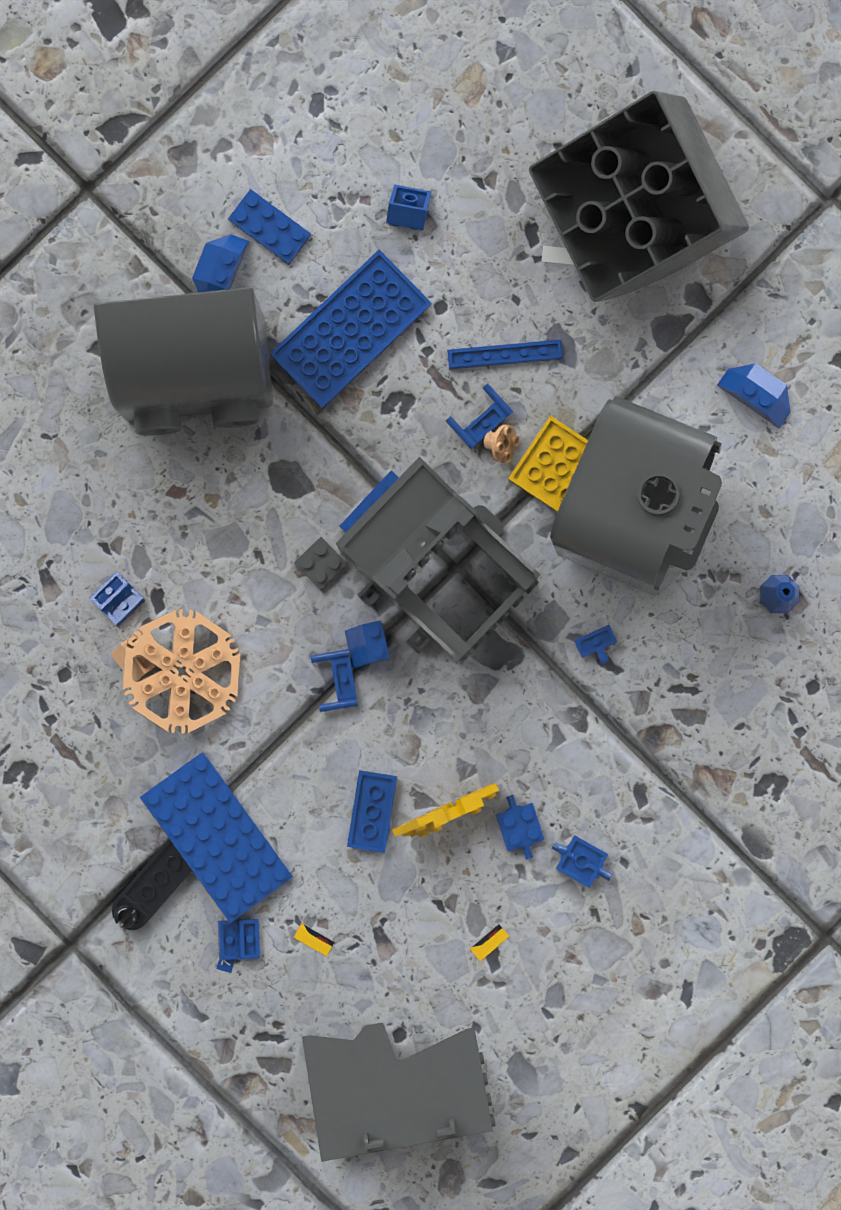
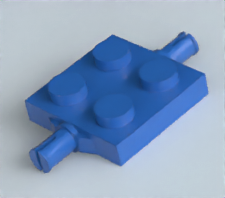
M514 795L507 796L509 808L504 812L495 814L506 850L523 849L526 860L533 858L530 846L544 840L534 805L529 803L520 806L516 804Z
M576 835L573 836L566 847L554 842L555 846H552L551 849L561 854L560 861L555 869L589 888L598 876L608 881L611 879L606 875L612 877L613 874L603 869L604 861L608 856L606 852Z

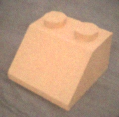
M132 636L127 640H130L134 643L136 642L137 638L136 636ZM127 640L110 654L122 670L125 645L133 648V646L127 644ZM136 655L133 658L132 679L135 682H139L158 667L140 655Z

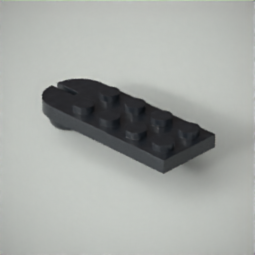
M170 839L164 843L114 901L112 915L116 924L122 920L129 910L132 912L126 921L120 925L121 928L137 930L143 927L192 872Z

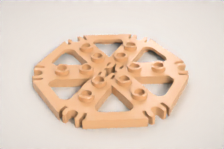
M177 609L137 628L136 630L140 631L142 635L138 632L132 633L137 638L136 642L133 643L127 640V644L133 646V648H129L127 645L124 648L122 690L130 687V690L124 691L123 695L132 694L133 699L127 702L129 705L137 702L136 705L130 708L166 732H169L168 728L171 725L170 733H174L175 727L179 726L180 733L184 734L185 725L186 733H189L226 714L222 709L230 710L226 706V701H236L229 695L232 694L237 697L240 653L232 656V653H236L239 648L232 650L229 647L230 643L235 641L234 639L225 641V639L232 635L203 615L194 611V618H192L193 611L188 610V616L184 617L182 615L183 609H179L177 617ZM168 622L174 624L172 652L150 637L153 629ZM201 624L216 634L218 641L193 654L194 630L197 625ZM140 655L161 669V671L139 682H135L132 679L134 656ZM223 661H228L231 664L230 684L228 687L223 688L201 672ZM184 666V672L187 675L178 676L179 672L175 667L182 668ZM170 688L168 717L163 719L147 709L145 703L148 699ZM190 690L211 703L213 711L197 720H191L189 717Z

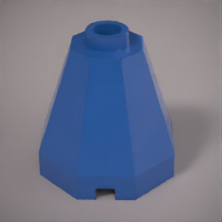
M771 575L760 586V603L770 613L787 614L799 603V585L789 575Z

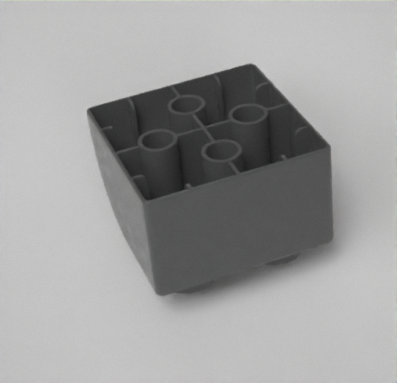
M651 91L529 167V173L591 300L594 302L616 298L661 280L743 235L749 229V225L687 99L683 96Z
M238 288L94 304L98 346L109 399L113 408L127 422L135 421L136 434L155 436L176 433L182 428L181 417L212 414L213 426L219 428L253 425L258 422L257 409L269 408L273 405L265 317L253 288Z

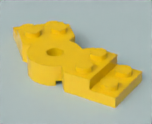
M494 782L456 799V804L454 805L452 802H449L392 829L394 837L402 834L403 837L410 835L412 838L418 835L419 838L429 835L430 830L432 833L442 830L443 824L469 812L471 815L482 811L481 807L484 806L481 798L485 797L488 800L497 796L496 792L499 791L497 784Z

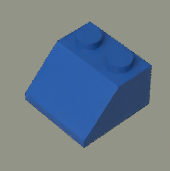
M394 184L386 223L396 227H408L412 230H424L431 191Z

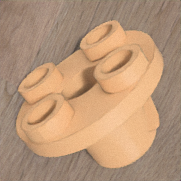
M502 425L496 432H488L484 438L485 448L491 450L494 460L500 463H509L511 461L515 447H518L520 438L516 436L515 429L510 425Z

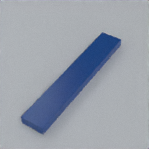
M561 340L447 350L449 370L563 359Z

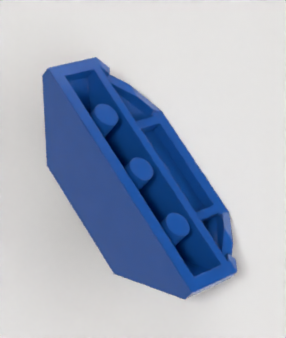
M230 234L205 244L192 277L198 293L231 289L248 246V240Z
M756 363L728 369L717 384L721 389L777 428L782 426L791 413L787 385Z

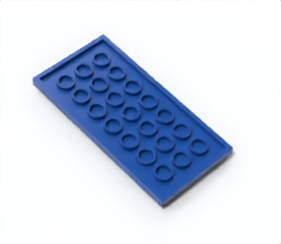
M379 249L269 354L323 409L418 319L432 303Z
M203 752L139 797L229 923L293 877Z

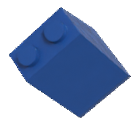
M381 620L345 630L353 668L390 660Z

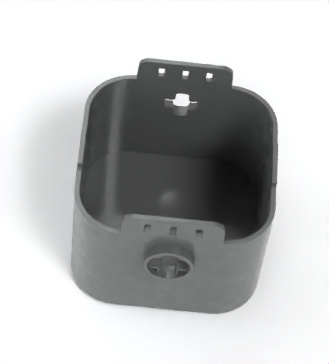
M615 396L613 400L609 399L596 421L555 517L550 539L557 555L651 595H659L661 583L670 565L684 570H690L695 566L719 510L716 498L721 489L722 480L719 475L711 472L710 469L715 454H720L722 443L717 441V436ZM702 489L711 491L710 495L701 493ZM683 550H693V553L691 555L689 553L684 552Z

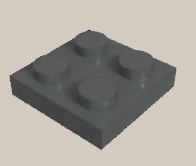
M322 537L294 562L320 591L348 565Z

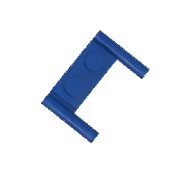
M488 383L482 389L495 403L463 430L451 416L446 420V423L470 449L513 413L512 409Z
M349 650L311 655V663L331 660L338 702L319 705L320 712L358 706Z

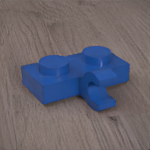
M607 625L574 640L582 658L596 652L600 663L604 664L609 661L604 648L617 643V640L610 625Z

